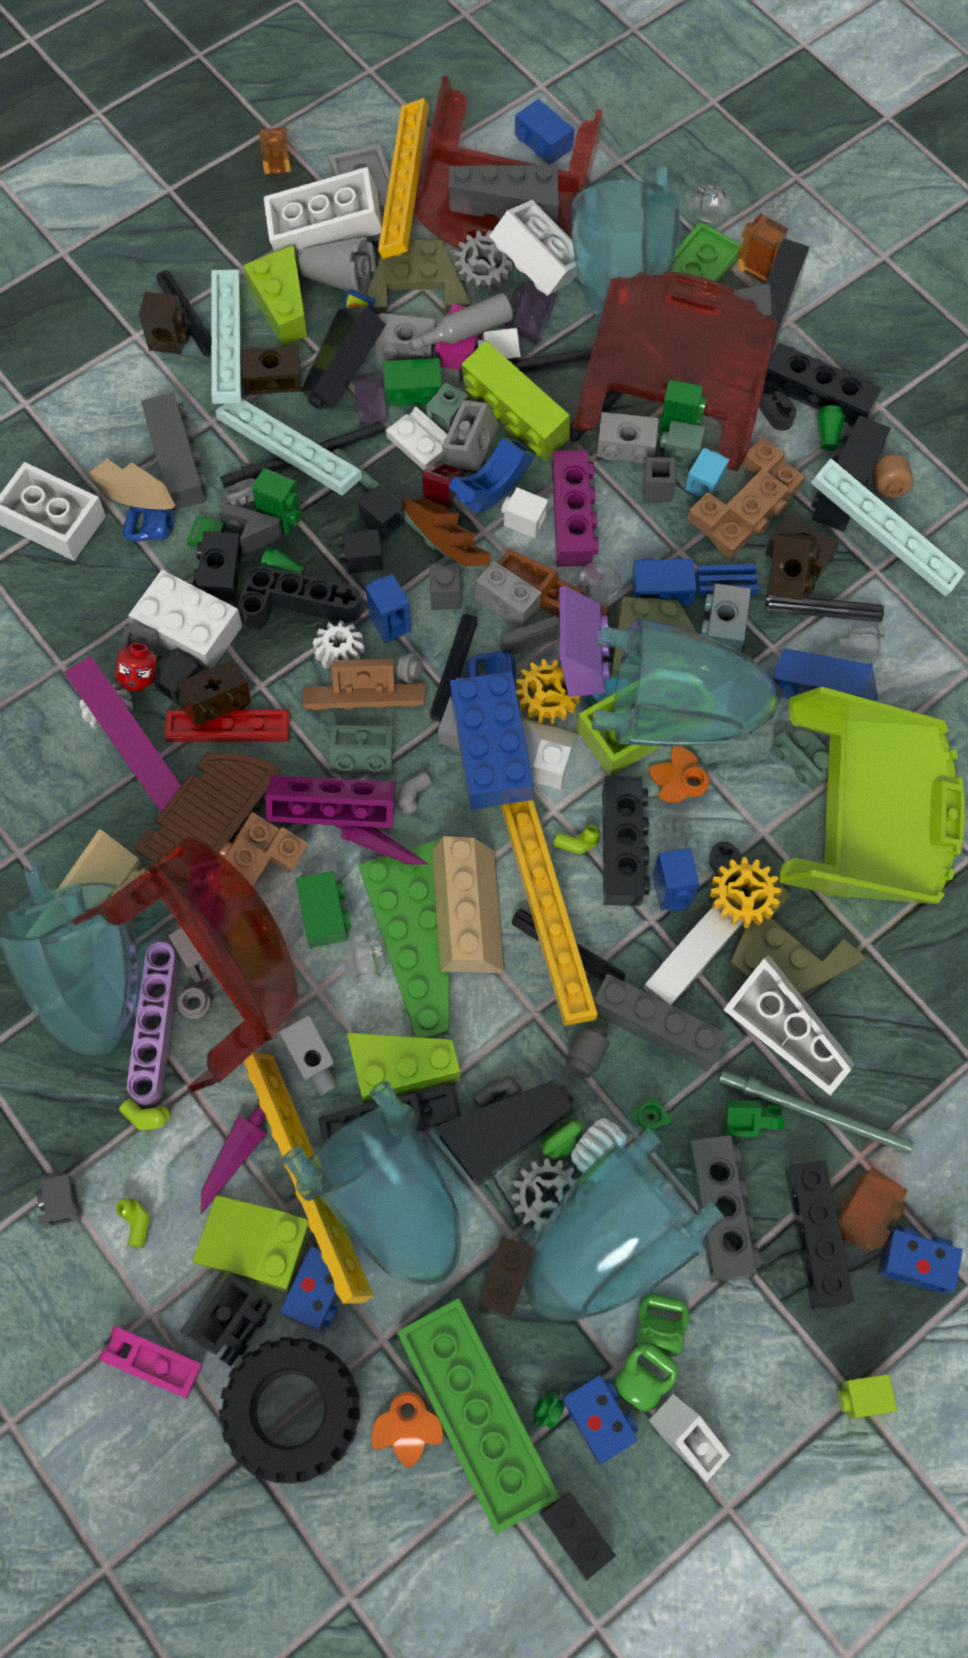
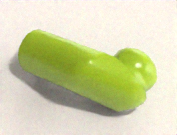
M588 825L582 833L575 837L558 832L553 846L574 854H583L597 846L600 841V830L596 826Z
M123 1198L116 1205V1213L122 1216L131 1227L127 1245L144 1248L150 1216L139 1201L133 1198Z

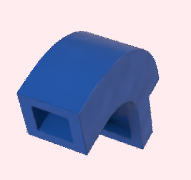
M502 437L490 459L477 473L469 477H454L448 487L456 493L455 497L459 501L466 504L476 513L484 512L496 505L513 489L528 469L536 453L515 438Z

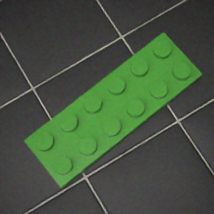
M458 1298L397 1331L495 1534L497 1535L558 1500L560 1496L460 1299Z

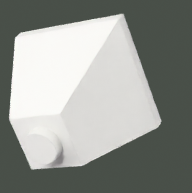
M521 717L533 782L561 790L578 734Z

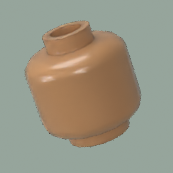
M893 454L886 455L872 469L875 488L880 495L886 498L900 497L911 489L913 475L910 464L905 457Z

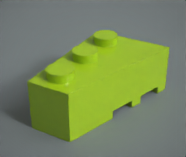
M291 245L244 264L247 288L281 346H286L307 337L294 246Z
M347 1033L364 1104L377 1100L384 1101L461 1081L460 1068L452 1040Z

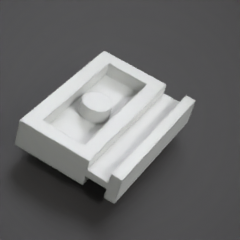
M417 407L413 408L412 413L404 415L386 430V437L423 470L433 466L446 455L442 450V446L447 433Z

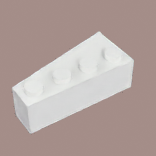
M770 955L760 962L724 1008L725 1012L830 1096L855 1064Z

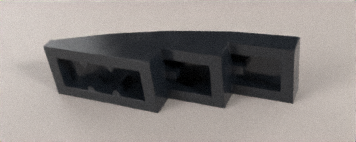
M447 1086L423 1094L412 1093L388 1101H373L318 1117L324 1150L330 1151L437 1127L442 1123L460 1117L461 1113L455 1087Z

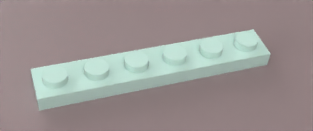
M211 270V396L213 404L241 403L239 270Z
M242 398L241 403H226L215 410L218 420L342 496L362 479L361 470Z
M831 458L810 482L944 596L951 593L965 574L963 569Z

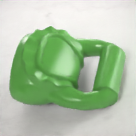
M568 1120L555 1127L551 1132H548L538 1142L543 1156L551 1161H558L571 1155L576 1144L582 1138L583 1121Z
M650 1293L644 1297L638 1309L640 1325L636 1335L638 1346L650 1343L667 1356L673 1357L681 1354L684 1348V1334L690 1319L687 1304L683 1299L656 1293ZM648 1307L681 1313L678 1321L656 1317V1315L651 1316L648 1313Z
M641 1344L631 1351L626 1359L624 1368L615 1377L613 1385L618 1394L641 1411L650 1412L656 1407L661 1396L668 1392L675 1384L678 1374L677 1363L652 1344ZM640 1355H643L669 1376L665 1380H660L658 1376L655 1377L643 1365L638 1364Z

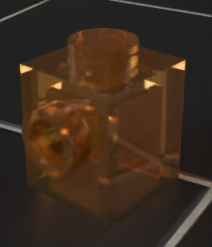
M286 127L259 130L264 174L291 172Z

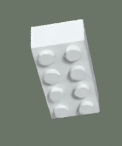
M368 167L264 196L269 241L275 252L293 245L295 257H297L304 248L360 237L366 238L381 233L382 218L378 193Z

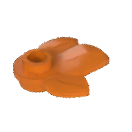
M673 746L671 763H660L649 767V774L652 780L662 787L658 798L667 803H679L688 796L699 797L709 787V777L703 769L698 767L697 757L683 747ZM696 780L699 785L691 786L688 784V781Z
M414 1392L398 1394L391 1403L390 1411L376 1419L371 1434L373 1449L378 1450L393 1445V1450L398 1459L407 1468H411L420 1459L425 1443L438 1445L442 1443L443 1429L440 1420L436 1415L426 1410L424 1401ZM407 1403L412 1404L415 1408V1413L410 1418H405L401 1413L402 1406Z

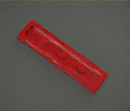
M289 709L235 710L196 727L184 710H166L165 740L166 742H289L290 712Z

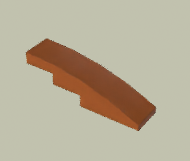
M427 498L401 499V504L414 524L447 556L465 567L490 565L491 553L473 545L475 533L458 525L459 513Z
M510 548L497 562L542 592L540 607L554 616L557 615L559 619L560 587L566 586L583 595L584 591L559 579L557 571ZM601 606L602 616L608 615L609 618V609Z

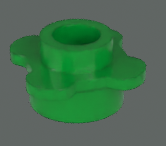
M654 1097L647 1098L646 1102L639 1109L635 1108L631 1112V1120L637 1122L642 1128L643 1135L649 1138L655 1136L656 1130L660 1127L668 1126L671 1121L669 1113L664 1111L658 1099ZM649 1114L654 1116L653 1120L648 1119Z
M549 1390L545 1395H541L538 1398L533 1409V1415H535L534 1424L543 1428L545 1426L553 1428L558 1423L564 1410V1401L559 1399V1394Z

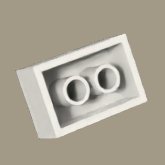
M533 200L508 210L489 235L495 242L496 247L501 252L506 253L514 261L516 268L525 273L534 282L535 287L547 296L570 284L590 259Z
M26 462L21 465L0 494L1 526L75 561L106 517L98 496Z
M164 570L160 571L128 615L131 623L158 631L157 645L170 652L176 650L183 656L189 654L199 663V667L204 670L213 668L242 628L237 608Z

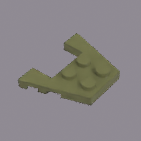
M442 239L409 240L407 252L385 259L381 256L366 293L367 296L375 299L374 314H388V290L444 289L445 312H450L452 304L465 307L470 306L469 298Z
M623 597L621 599L615 626V644L612 647L611 678L635 679L639 673L635 652L686 655L689 667L700 681L717 682L722 676L720 669L678 600Z
M778 882L773 887L781 888L782 892L779 897H776L780 903L777 909H772L773 915L792 895ZM763 900L762 903H756L753 911L759 909L766 900ZM763 916V922L760 926H757L752 920L749 927L745 928L729 966L747 980L760 962L770 955L802 996L814 990L815 987L835 979L847 970L861 965L866 957L843 939L821 961L776 923L772 917L767 919Z

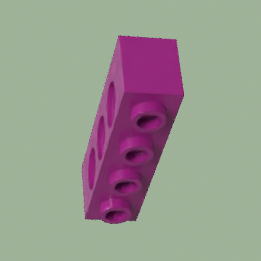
M588 450L553 451L552 484L557 567L592 566L593 555H598V537H593L592 530L597 529V512L591 511V504H595V486L590 487L589 481L594 479V463L588 462ZM572 532H579V533H581V534L576 535V534H573Z
M271 775L265 795L267 822L393 828L396 810V782Z

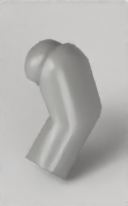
M426 772L420 773L401 785L397 804L398 807L402 808L403 813L410 814L418 809V803L415 801L417 793L432 785Z

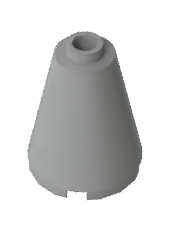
M360 237L304 248L301 254L297 256V269L303 277L344 291L352 289L366 295L371 283L369 281L370 272L376 271L374 247L372 242H366L368 238Z

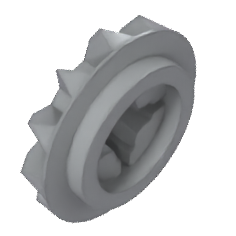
M246 479L227 488L220 498L222 506L224 503L240 507L254 501L252 485L255 479Z

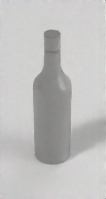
M500 293L444 316L434 330L409 340L410 347L414 352L437 342L456 344L509 322L513 319L510 303L507 297Z

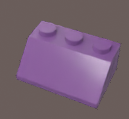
M563 586L560 587V661L568 696L606 693L605 681L611 680L609 662H605V657H610L609 639H604V634L610 633L608 615L602 616L600 603Z

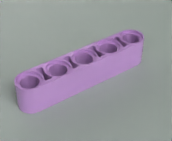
M165 942L152 944L145 954L127 1079V1090L130 1096L140 1106L144 1107L157 1104L163 1094L180 961L172 946ZM163 955L170 956L167 964L163 966L155 965L159 957ZM156 987H166L165 993L157 998L151 997V993ZM151 1019H162L158 1028L153 1030L147 1029V1024ZM157 1050L154 1060L142 1062V1057L146 1051ZM144 1082H151L153 1084L152 1090L146 1095H138L139 1086Z

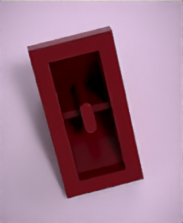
M438 462L425 469L422 474L423 498L450 508L456 493L448 486L454 477H465L466 470L443 462Z

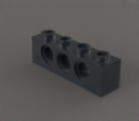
M781 343L777 345L767 362L761 382L766 380L776 382L788 397L817 410L824 406H838L842 408V413L845 415L844 422L853 426L859 415L867 419L870 417L882 390V387L875 385L871 381L861 379L843 369H838L818 358H813Z
M604 777L602 787L603 905L641 906L644 895H649L650 877L644 876V865H649V847L643 846V836H648L649 819L648 817H643V807L648 806V788H642V777ZM620 808H628L633 814L628 816L622 815L618 810ZM620 837H629L634 843L624 845L618 839ZM628 866L633 869L634 873L625 875L618 868Z
M826 1160L792 1164L785 1171L811 1309L847 1305L854 1301Z

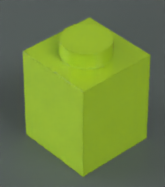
M889 1374L848 1380L840 1383L841 1390H838L837 1393L841 1411L847 1413L848 1420L898 1412Z

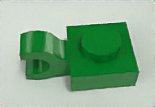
M726 1101L725 1135H731V1137H759L760 1128L784 1129L785 1116L781 1115L782 1107L780 1105H768L762 1109L760 1101Z

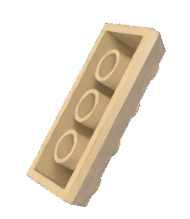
M99 829L24 938L41 958L74 976L76 971L83 968L87 963L90 951L95 943L101 941L106 935L108 924L114 915H118L123 910L126 898L131 890L136 889L142 882L145 869L140 860L107 833Z
M443 836L432 850L440 971L503 973L504 964L494 850L475 838Z

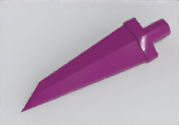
M334 825L343 831L341 838L346 841H351L405 864L429 865L416 854L374 827Z
M256 1106L248 1120L241 1116H238L235 1120V1124L201 1190V1214L266 1136L267 1133L259 1128L266 1117L259 1107Z

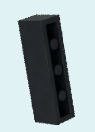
M859 415L854 426L848 425L842 439L846 444L844 448L838 446L833 460L865 487L891 428ZM818 490L811 507L816 508L812 520L845 532L851 517Z

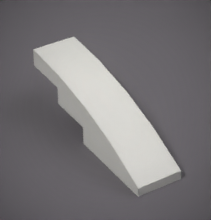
M712 907L657 969L643 989L653 997L672 1005L703 972L707 964L743 924V921L738 920L737 924L732 926V918L730 916H727L725 919L720 918L723 911L722 908L713 909Z

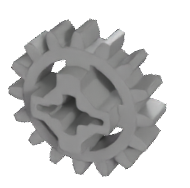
M477 231L476 238L474 239L467 235V244L460 242L458 244L459 251L454 254L456 261L454 262L455 270L458 272L460 281L466 279L467 288L475 284L478 292H480L482 286H486L488 292L491 291V285L493 284L500 288L501 279L508 281V271H513L512 259L496 247L495 242L489 237L491 231H488L486 236H482L480 231ZM471 254L472 257L468 259V263L466 264V259L468 255ZM500 259H502V263L500 267L497 269L496 266L500 264Z
M545 1158L543 1167H539L533 1161L531 1162L532 1171L530 1173L524 1169L520 1171L523 1182L514 1181L513 1187L520 1191V1193L511 1195L512 1202L520 1203L514 1209L515 1215H525L522 1222L524 1227L530 1222L534 1223V1233L536 1234L540 1231L541 1227H546L548 1236H552L553 1229L556 1226L563 1233L566 1231V1221L574 1225L577 1222L573 1212H583L584 1206L577 1203L578 1200L585 1199L586 1192L577 1191V1188L582 1185L583 1181L581 1178L575 1180L571 1178L575 1170L573 1167L569 1168L566 1172L562 1170L563 1161L561 1160L557 1162L555 1167L550 1165L549 1158ZM553 1175L556 1178L554 1180H542L539 1176ZM567 1186L571 1193L570 1206L563 1199V1191ZM527 1187L534 1195V1202L530 1207H528L525 1198ZM552 1190L555 1192V1203L550 1200L546 1203L541 1201L543 1196L541 1191L549 1193ZM543 1213H554L558 1218L543 1219L540 1216Z

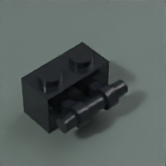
M221 1271L180 1332L207 1352L215 1355L218 1354L225 1344L227 1349L220 1360L231 1367L239 1355L243 1356L248 1349L246 1344L257 1327L261 1329L266 1322L265 1316L272 1305L260 1298L254 1309L251 1308L250 1305L258 1295V1292L232 1273ZM244 1317L246 1320L234 1337L231 1333L241 1318Z

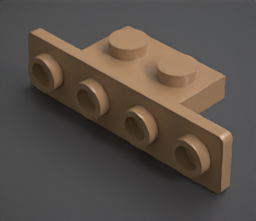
M393 659L332 661L331 666L333 686L305 687L303 689L302 701L303 709L313 710L328 708L354 709L357 707L384 708L386 706L415 707L417 705H425V684H394Z

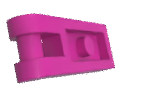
M117 1326L113 1327L109 1335L112 1339L107 1350H102L98 1360L181 1397L189 1398L203 1364ZM125 1343L132 1345L127 1359L119 1356Z

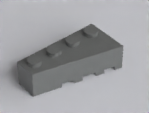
M557 165L449 166L450 211L484 217L486 214H492L498 217V220H501L508 210L533 200L558 225Z

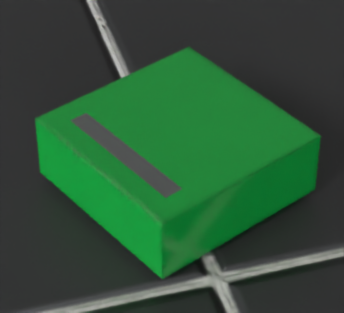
M196 516L187 538L188 545L197 548V543L202 542L203 531L224 532V523Z

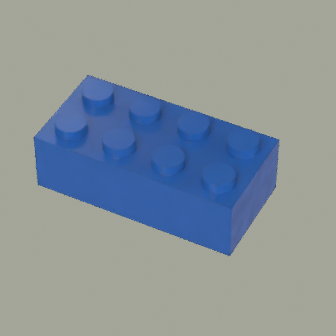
M512 671L450 680V697L470 809L533 800L534 783Z

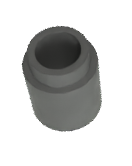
M589 1026L588 1029L581 1028L567 1055L569 1061L566 1067L582 1077L590 1078L593 1072H597L610 1045V1042L606 1039L607 1034L594 1026Z

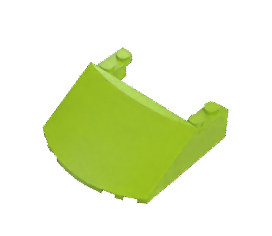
M819 687L789 698L790 721L794 726L830 735L824 864L800 858L786 860L781 866L780 883L823 892L822 895L926 904L939 903L945 895L942 893L946 882L952 880L955 874L952 866L955 855L961 854L965 827L963 778H957L954 760L958 759L956 749H950L945 733L949 732L945 721L826 687Z

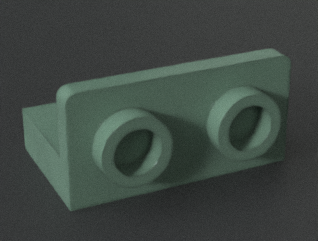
M332 725L329 742L330 771L343 773H391L393 726Z
M794 726L786 733L781 731L777 734L772 746L775 754L781 761L787 762L793 768L796 777L801 783L808 785L814 791L828 780L829 750L810 729Z

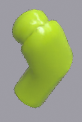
M129 1098L119 1107V1111L141 1131L162 1128L170 1119L169 1110L162 1105L142 1110L132 1098Z

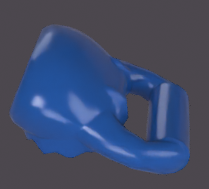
M133 507L127 511L122 534L127 540L133 542L148 539H168L173 530V510ZM143 513L144 519L141 531L135 534L138 515Z
M496 651L491 654H478L466 662L467 678L478 676V662H485L486 675L512 671L514 685L516 686V665L514 655L511 652Z

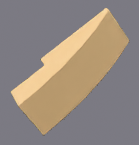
M106 459L89 472L101 494L116 502L145 509H172L176 506L166 486L132 462L122 469L109 459Z

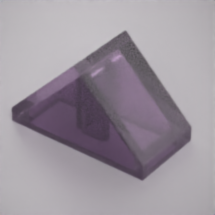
M380 372L355 375L352 380L359 424L388 422L383 381Z

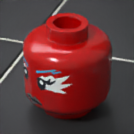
M132 643L130 646L120 649L116 658L115 678L127 690H144L145 687L150 686L154 682L157 656L146 645L141 643Z

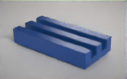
M756 564L697 565L698 595L706 596L707 594H712L714 586H704V584L710 583L751 589L750 595H757L759 586L757 584ZM750 582V585H731L732 583Z

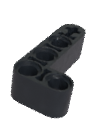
M257 566L250 570L239 599V609L243 623L250 629L264 627L269 620L273 607L339 622L342 620L344 623H353L359 620L363 610L361 594L354 586L266 566ZM259 584H267L266 586L258 587ZM288 590H296L293 593H286ZM318 596H324V598L320 600L314 599ZM251 609H259L256 612H248Z

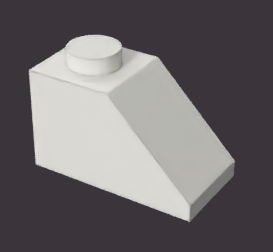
M674 1394L649 1420L662 1438L705 1482L714 1475L730 1456L700 1415Z

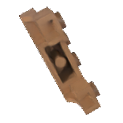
M763 437L744 455L742 463L755 476L726 505L707 492L688 513L687 520L700 529L714 543L719 552L730 560L756 533L760 535L766 530L770 524V519L774 515L779 516L783 513L788 505V501L802 488L806 478L783 460L784 452Z
M252 812L245 820L233 842L226 841L219 851L217 857L221 861L216 869L210 867L200 884L205 887L184 922H192L198 919L206 934L239 953L244 952L261 923L244 914L239 909L268 861L289 873L294 869L309 843L283 827L280 829Z

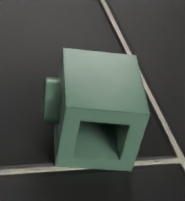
M445 382L426 405L427 417L448 434L462 401H469V395L460 387H454Z
M671 420L669 432L663 431L660 448L665 449L664 457L675 458L676 465L693 466L700 454L705 427Z

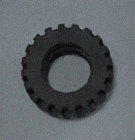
M280 1337V1340L274 1342L269 1340L259 1344L260 1348L254 1352L249 1351L242 1357L243 1361L237 1368L233 1367L228 1375L230 1381L226 1388L223 1387L220 1398L223 1399L222 1409L219 1410V1421L223 1424L224 1431L221 1433L224 1442L229 1445L232 1450L231 1455L246 1468L245 1470L266 1481L288 1484L302 1483L325 1474L346 1455L351 1442L353 1443L357 1434L356 1429L361 1413L359 1409L360 1396L350 1370L329 1348L313 1342L311 1339ZM289 1374L301 1375L313 1381L321 1391L325 1405L323 1421L318 1431L309 1440L296 1446H282L271 1441L263 1433L257 1418V1406L264 1389L273 1380Z

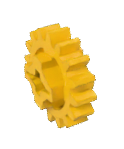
M542 659L541 666L539 667L532 662L530 663V672L522 669L521 679L516 680L517 700L520 701L519 710L528 709L527 718L531 719L536 715L540 724H542L544 718H549L550 723L554 724L555 717L557 716L565 721L567 717L566 711L574 714L575 704L580 703L581 696L569 697L566 695V690L562 688V685L565 684L566 686L563 670L558 667V660H554L552 665H547L546 660ZM528 688L531 689L530 693L534 695L533 699L528 694Z
M746 857L742 858L740 865H737L732 859L729 861L728 869L723 866L719 868L718 874L720 877H713L711 884L716 888L711 889L710 897L717 899L712 907L713 909L722 908L723 911L720 918L725 919L727 916H730L732 918V926H735L738 920L743 921L744 928H748L752 920L757 926H760L763 922V916L770 919L773 915L772 909H777L780 901L776 897L780 896L782 890L781 888L773 887L777 884L779 878L778 876H768L771 869L769 866L763 870L760 869V860L758 859L754 861L753 865L748 864ZM738 875V879L735 882H729L728 885H725L730 878ZM742 888L746 889L747 894H750V897H745L744 892L740 890ZM763 900H766L759 909L753 911L755 903H762Z

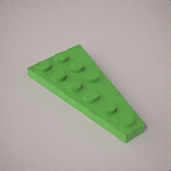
M440 839L408 849L429 865L405 864L388 856L358 865L413 1031L418 1038L434 1039L449 1034V972L440 971L432 850Z

